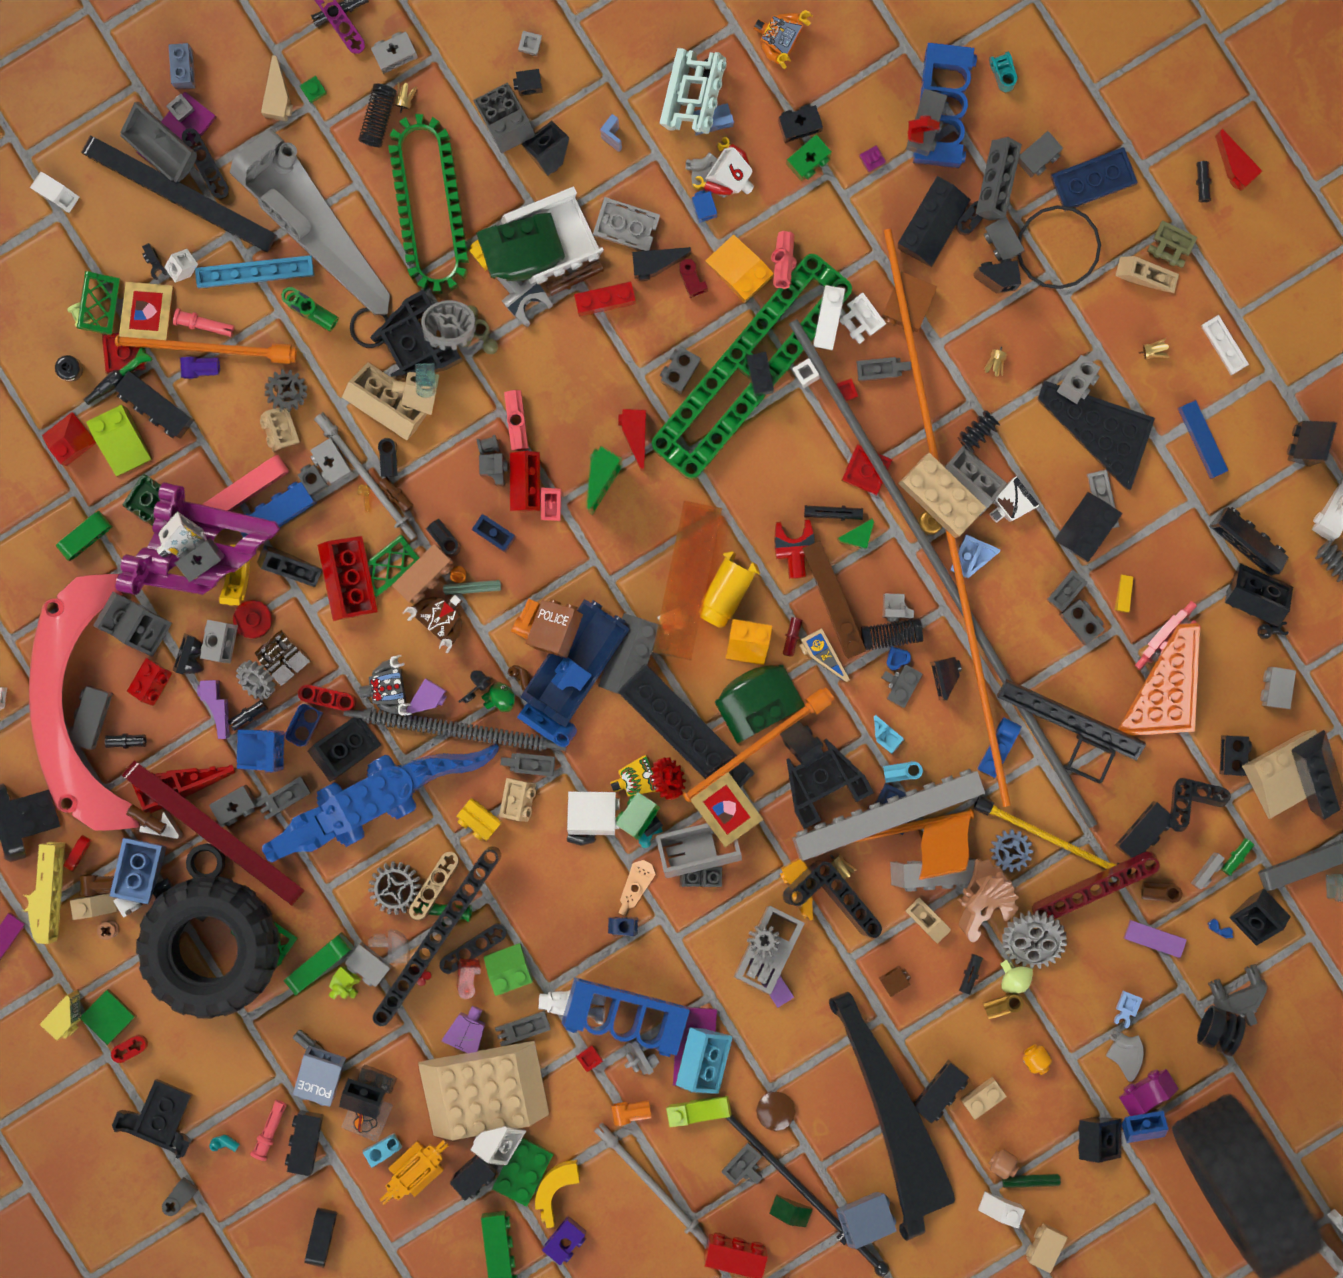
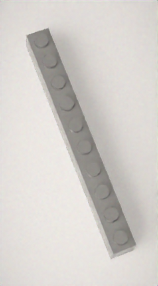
M971 769L959 772L960 776L953 778L951 775L942 778V783L936 785L934 782L923 786V790L917 791L913 789L907 791L904 797L899 798L897 795L888 798V803L881 805L880 802L869 805L870 809L866 811L858 809L851 812L852 816L844 818V816L832 819L833 823L828 825L825 822L814 826L815 829L809 832L807 829L796 832L797 836L792 837L799 859L804 861L985 794L978 771L971 772Z

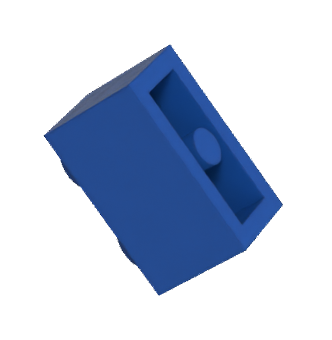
M1164 1111L1125 1117L1122 1123L1126 1143L1162 1138L1166 1136L1169 1130Z

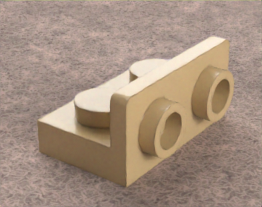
M280 407L267 410L260 416L261 427L265 429L267 434V444L272 448L273 452L300 442L287 408H284L282 412H280Z
M506 778L499 817L528 822L532 814L531 807L536 794V784Z

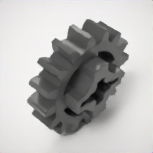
M282 369L280 375L274 372V378L268 377L269 383H265L266 391L264 395L269 396L267 399L268 403L273 402V409L279 406L280 412L284 408H287V411L290 412L291 407L297 410L298 404H304L303 399L307 397L305 392L307 391V386L303 385L304 378L298 379V373L292 375V370H289L288 374H285V371ZM295 385L298 387L299 394L297 393L298 391H296L294 388ZM290 387L289 391H286L285 393L282 394V391H285L286 389H288V388ZM273 388H274V391L277 392V396H276V397H275V395H274V393H273Z

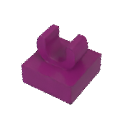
M877 145L859 155L868 173L886 163Z

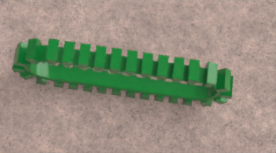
M415 114L417 124L410 126L405 117L399 121L405 129L401 134L392 129L390 138L391 140L398 141V146L388 145L392 168L401 167V170H392L393 178L395 181L403 179V182H394L395 191L397 193L405 191V194H396V200L398 205L407 203V206H397L400 217L409 216V218H399L402 228V239L404 241L412 239V243L403 242L405 253L414 251V255L405 254V260L407 265L416 263V267L407 269L412 280L418 275L423 277L417 283L418 287L426 291L428 284L432 283L434 284V294H443L441 284L448 282L451 291L456 289L458 285L453 278L457 274L465 279L468 273L467 269L459 267L460 263H469L467 252L458 254V250L467 251V244L463 229V218L461 216L462 211L459 204L460 198L454 158L452 155L444 157V154H453L451 143L442 145V142L451 140L446 128L439 133L436 132L441 126L440 121L432 117L428 126L424 124V114ZM415 130L429 131L438 140L456 259L453 271L442 279L429 278L420 269L402 150L405 138ZM445 166H454L448 169L445 168ZM447 178H455L451 181H447ZM449 190H456V192L449 194ZM451 202H457V203H458V204H455V205H452V206H451ZM453 214H458V215H460V216H457V217H454V218H453ZM456 238L464 239V240L457 242V241H456Z

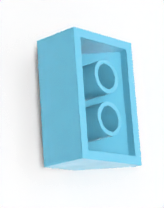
M690 1027L676 1085L691 1092L719 1094L733 1036L707 1029Z

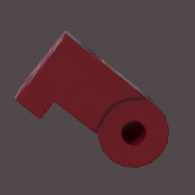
M692 259L682 260L679 270L689 298L708 292L706 282L700 283L698 279L696 263Z

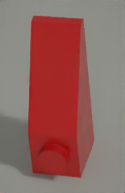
M1222 129L1215 137L1226 174L1230 179V184L1235 189L1242 191L1262 170Z
M622 409V414L618 416V426H622V431L640 470H644L646 410Z

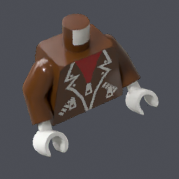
M455 594L447 602L441 597H430L420 600L412 607H407L402 614L405 612L411 614L407 619L408 621H411L415 616L417 620L441 640L439 649L445 645L448 647L446 653H449L452 645L461 633V615L456 611V608L463 601Z

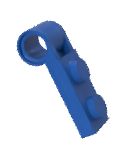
M529 703L525 705L517 716L522 722L560 747L568 746L577 733L575 725L571 722L564 727Z
M1005 717L1002 718L996 730L1002 764L1022 727ZM989 745L977 769L995 778L996 770L991 746Z

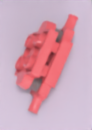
M1190 601L1176 616L1173 615L1148 643L1149 647L1145 650L1141 659L1134 665L1138 670L1141 671L1148 662H1157L1178 624L1197 623L1189 618L1190 613L1197 607L1193 601Z

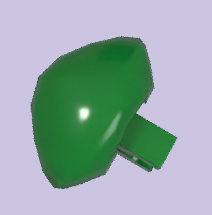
M495 682L491 685L489 692L481 696L485 701L483 704L487 709L494 706L501 712H510L513 709L515 695L506 684Z

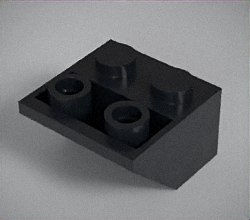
M1012 259L1001 260L999 264H993L992 262L982 263L981 267H978L974 273L975 279L996 294L1015 291L1022 284L1018 261H1012Z

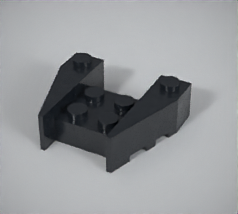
M424 290L406 298L401 303L402 305L370 337L375 343L381 339L385 341L399 367V370L390 374L394 379L406 378L409 372L434 373L445 371L463 361L457 349L452 350L451 346H446L445 350H441L440 347L434 350L430 342L425 340L422 326L418 319L433 304Z
M828 739L823 740L828 749L823 752L824 756L806 769L802 764L793 767L790 759H786L794 812L803 829L821 821L813 805V802L846 785L855 802L874 793L865 775Z

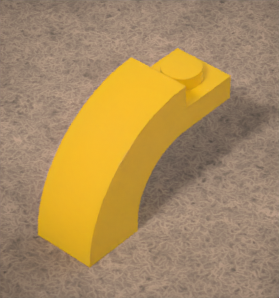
M250 560L237 571L226 574L225 583L219 597L220 604L240 605L241 600H244L248 585Z

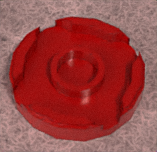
M256 600L244 601L238 605L233 615V624L238 625L237 632L251 639L260 638L267 634L273 621L272 613L268 606Z

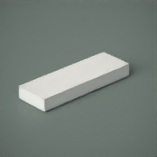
M1219 315L1201 325L1230 375L1249 365Z

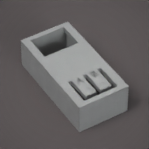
M707 823L656 835L666 879L741 861L742 857L738 840L734 841L736 852L717 856L712 834L715 833ZM683 842V844L666 848L668 857L685 853L683 856L670 858V868H667L663 847Z
M772 906L766 907L758 927L762 931V925H767L773 913L797 925L790 941L779 936L774 937V940H781L780 944H774L779 950L774 951L771 949L773 953L771 957L766 951L765 958H761V951L757 956H754L756 948L749 950L747 947L733 976L771 995L805 924ZM760 936V945L763 946L766 944L767 946V937L764 936L763 938H761ZM751 958H753L754 960L746 975L755 979L760 969V966L763 963L764 966L757 980L764 984L766 983L772 969H775L766 988L743 977V974Z

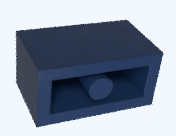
M483 513L471 529L505 553L516 538L514 534Z

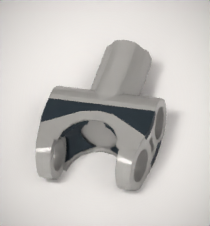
M497 277L509 292V295L501 301L525 327L531 324L525 315V307L528 303L537 301L544 304L548 309L553 306L543 288L537 282L530 284L529 280L525 282L506 281V279Z

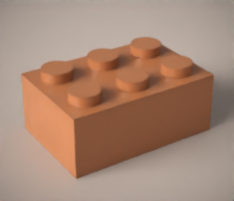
M433 544L392 586L409 603L419 602L426 596L424 592L428 588L432 590L440 582L438 578L442 574L446 576L453 569L452 565L454 562L439 546Z

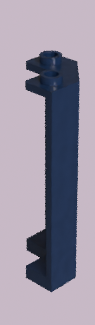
M584 599L577 609L583 616L568 654L570 659L592 675L581 691L573 686H568L561 690L551 682L557 674L554 670L563 660V657L549 653L521 695V698L564 727L567 726L630 629L624 625L625 620L617 615L614 618L601 610L603 606L594 600L590 603Z

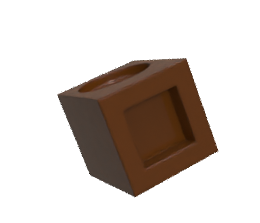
M899 966L879 977L890 997L911 985L908 981L911 979L905 968L901 970Z

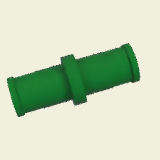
M1244 838L1238 848L1230 853L1231 857L1221 870L1227 875L1232 876L1240 863L1245 862L1244 858L1255 845L1250 840Z

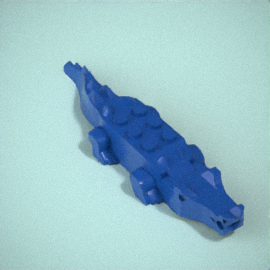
M494 744L479 752L469 754L442 753L412 760L402 766L395 765L389 755H384L367 765L369 768L367 769L368 777L345 790H342L340 785L334 782L318 791L317 804L319 807L294 817L282 834L262 846V851L268 861L274 862L294 852H312L324 846L335 837L338 842L340 841L341 844L347 847L364 838L365 832L362 825L386 812L392 818L395 817L396 820L411 813L416 809V804L412 797L415 790L440 776L470 772L484 766L498 753L499 746Z

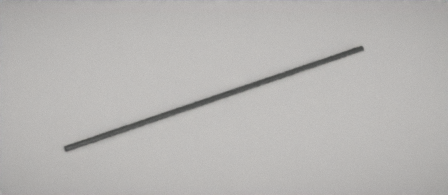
M798 319L794 320L789 324L963 616L957 586L926 534L921 529L910 507ZM971 612L976 639L1002 683L1006 679L1013 682ZM1017 707L1089 828L1097 825V821L1032 713Z

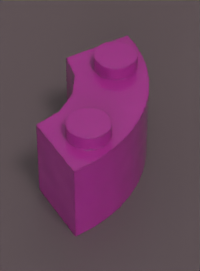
M1158 1069L1153 1070L1145 1079L1135 1085L1130 1084L1123 1089L1125 1092L1119 1098L1130 1116L1145 1114L1152 1107L1170 1099L1179 1088L1167 1069L1158 1071Z

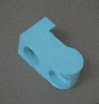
M395 1133L374 1145L365 1148L363 1154L372 1168L400 1150L402 1145Z

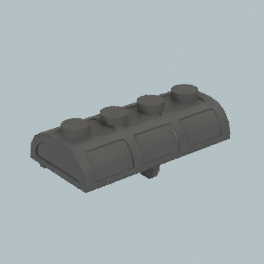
M140 102L134 103L122 127L120 136L170 181L174 180L176 183L181 181L190 172L196 161L197 153Z

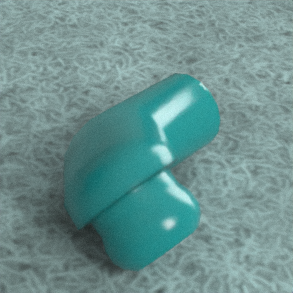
M662 827L648 837L643 833L639 839L641 847H650L652 836L663 832Z

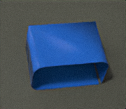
M301 704L285 732V739L300 747L307 746L323 712L307 704ZM309 709L315 710L318 714L317 720L313 723H308L304 719V713ZM306 727L309 731L308 738L305 740L297 739L295 735L296 729Z

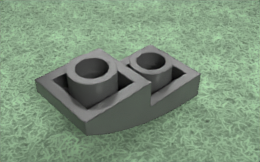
M712 867L680 875V886L722 887V867Z

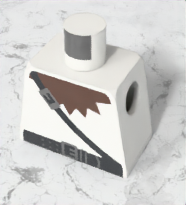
M1016 476L1010 480L993 503L997 508L989 515L996 523L1003 517L1011 522L1037 508L1039 504Z

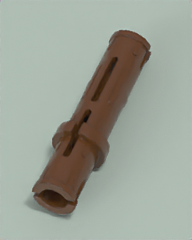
M597 260L567 276H561V279L546 286L550 295L553 296L565 289H572L571 286L603 272L604 269L600 261ZM589 270H592L591 272L586 273V274H584V275H582V276H580V277L577 278V276H579V275H581V274H583V273H585V272H587V271H589ZM571 279H574V280H572V281H570V282H568V283H566V284H564V285H562V286H558V285H560V284H562V283H565V282H567V281H569V280H571Z

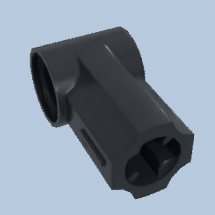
M384 438L378 444L381 477L398 476L397 444L390 438ZM385 442H391L393 445L392 450L388 453L383 450Z
M439 518L426 528L447 555L456 556L460 552V543ZM449 542H455L456 547L453 551H447L446 549Z

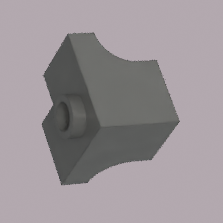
M503 454L479 455V475L490 476L495 480L497 486H504V471H508V460L504 459Z

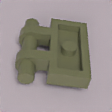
M1162 220L1153 237V240L1159 242V245L1155 247L1150 244L1147 252L1153 254V257L1157 259L1160 257L1168 261L1172 266L1176 265L1183 268L1186 261L1179 257L1181 253L1186 256L1190 254L1198 237ZM1165 246L1175 250L1174 254L1172 255L1164 251Z

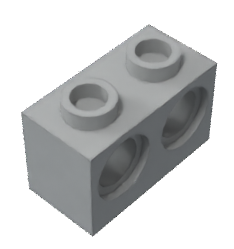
M1081 355L1061 383L1057 392L1077 404L1081 398L1085 399L1090 392L1089 385L1094 386L1100 376L1097 373L1101 367Z

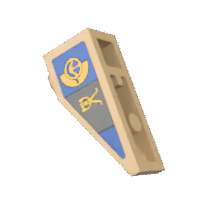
M822 628L800 640L802 644L799 646L804 655L808 654L811 659L844 682L850 680Z

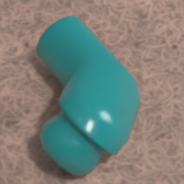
M221 1135L211 1140L209 1148L212 1151H218V1149L227 1147L235 1152L240 1143L228 1135Z

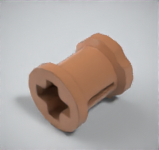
M115 921L102 923L97 929L98 936L103 940H109L119 933V925ZM106 927H110V928H111L109 934L106 933V931H107V928H106Z

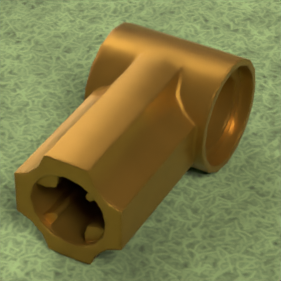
M1012 993L983 1002L988 1019L1011 1012H1019L1024 1006L1020 994ZM1018 998L1019 1003L1016 1006H1010V999Z

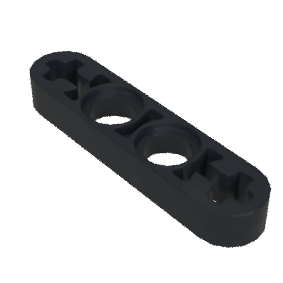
M186 129L182 133L183 142L190 148L194 147L191 141H186V139L188 138V133L196 134V137H194L196 144L201 143L202 145L196 146L193 150L195 152L198 150L206 152V158L202 161L196 159L195 164L215 198L225 199L229 194L228 185L202 138L195 129ZM209 167L216 170V175L213 178L205 176V170ZM220 177L221 180L217 182L220 187H225L223 190L224 194H215L217 190L215 184L210 185L209 183L216 181Z
M496 923L444 956L440 961L441 971L451 974L501 942L507 935L506 927L503 924ZM494 928L502 929V937L499 938L498 935L493 937L492 940L494 942L491 943L485 933L488 932L490 936L495 932ZM478 938H484L487 941L485 948L480 949L477 947L476 940ZM461 949H468L471 956L468 959H462L460 957ZM453 954H456L457 960L461 962V964L458 965V962L456 961L452 965L453 969L450 970L449 967L445 968V960H448L449 962L452 961L455 958Z

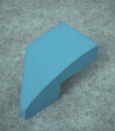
M875 715L876 741L893 754L905 739Z

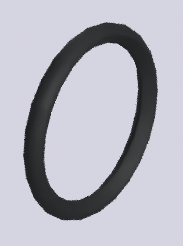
M367 307L362 308L351 319V336L357 344L363 347H378L385 342L383 339L377 343L367 344L360 341L355 335L354 323L356 318L363 312L370 311ZM382 315L385 321H387L388 316Z

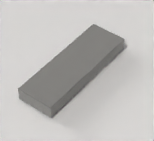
M1107 470L1087 474L1091 494L1115 508ZM1118 521L1113 528L1120 527Z

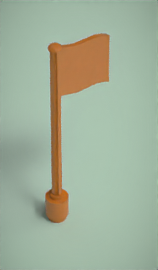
M969 809L968 811L904 823L855 842L924 828L921 842L922 869L919 880L966 871L969 859L968 830L970 819H974V812L972 809Z

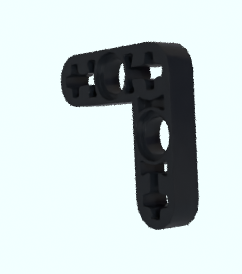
M1186 778L1178 779L1172 791L1171 828L1174 831L1182 832L1188 827L1192 801L1224 807L1231 799L1230 792L1223 787ZM1181 785L1184 786L1183 788L1185 789L1183 795H1180L1182 793V787H1180ZM1197 789H1203L1207 796H1200ZM1182 801L1185 803L1186 808H1179L1176 802ZM1180 815H1182L1180 822L1183 823L1182 825H1180L1179 821H1177Z

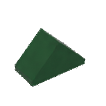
M776 1195L769 1214L788 1225L806 1227L813 1208Z

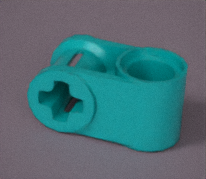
M1007 51L1004 55L995 58L993 56L989 57L990 67L998 88L1002 92L1012 91L1018 78L1010 52ZM1003 78L1011 79L1012 83H1004Z

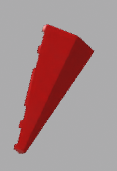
M229 765L228 767L216 768L211 766L207 769L191 768L166 771V773H151L185 798L235 774L233 765ZM132 784L144 812L154 813L163 808Z

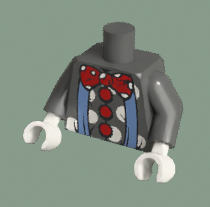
M396 655L382 662L373 670L372 676L369 677L370 685L359 687L360 697H372L373 704H377L380 710L387 713L411 715V713L406 711V707L411 706V704L406 701L401 666L404 663L400 664L398 658L401 655Z

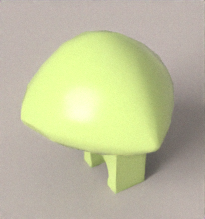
M1008 960L1001 963L1005 971L1001 983L1002 990L1012 994L1025 992L1032 982L1033 969L1022 966L1014 967Z

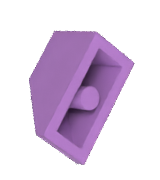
M424 679L410 703L411 706H408L406 709L407 713L412 714L436 708L438 705L442 706L447 698L445 695L447 690L429 679Z

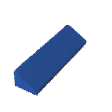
M1195 400L1179 407V413L1210 479L1227 472L1228 468L1197 401Z

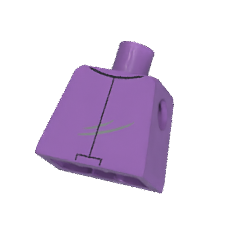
M472 1006L468 1015L460 1012L443 1037L442 1042L466 1053L477 1052L485 1027V1023L479 1020L483 1010Z

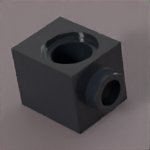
M539 69L516 72L517 78H513L514 89L519 91L520 96L543 93Z

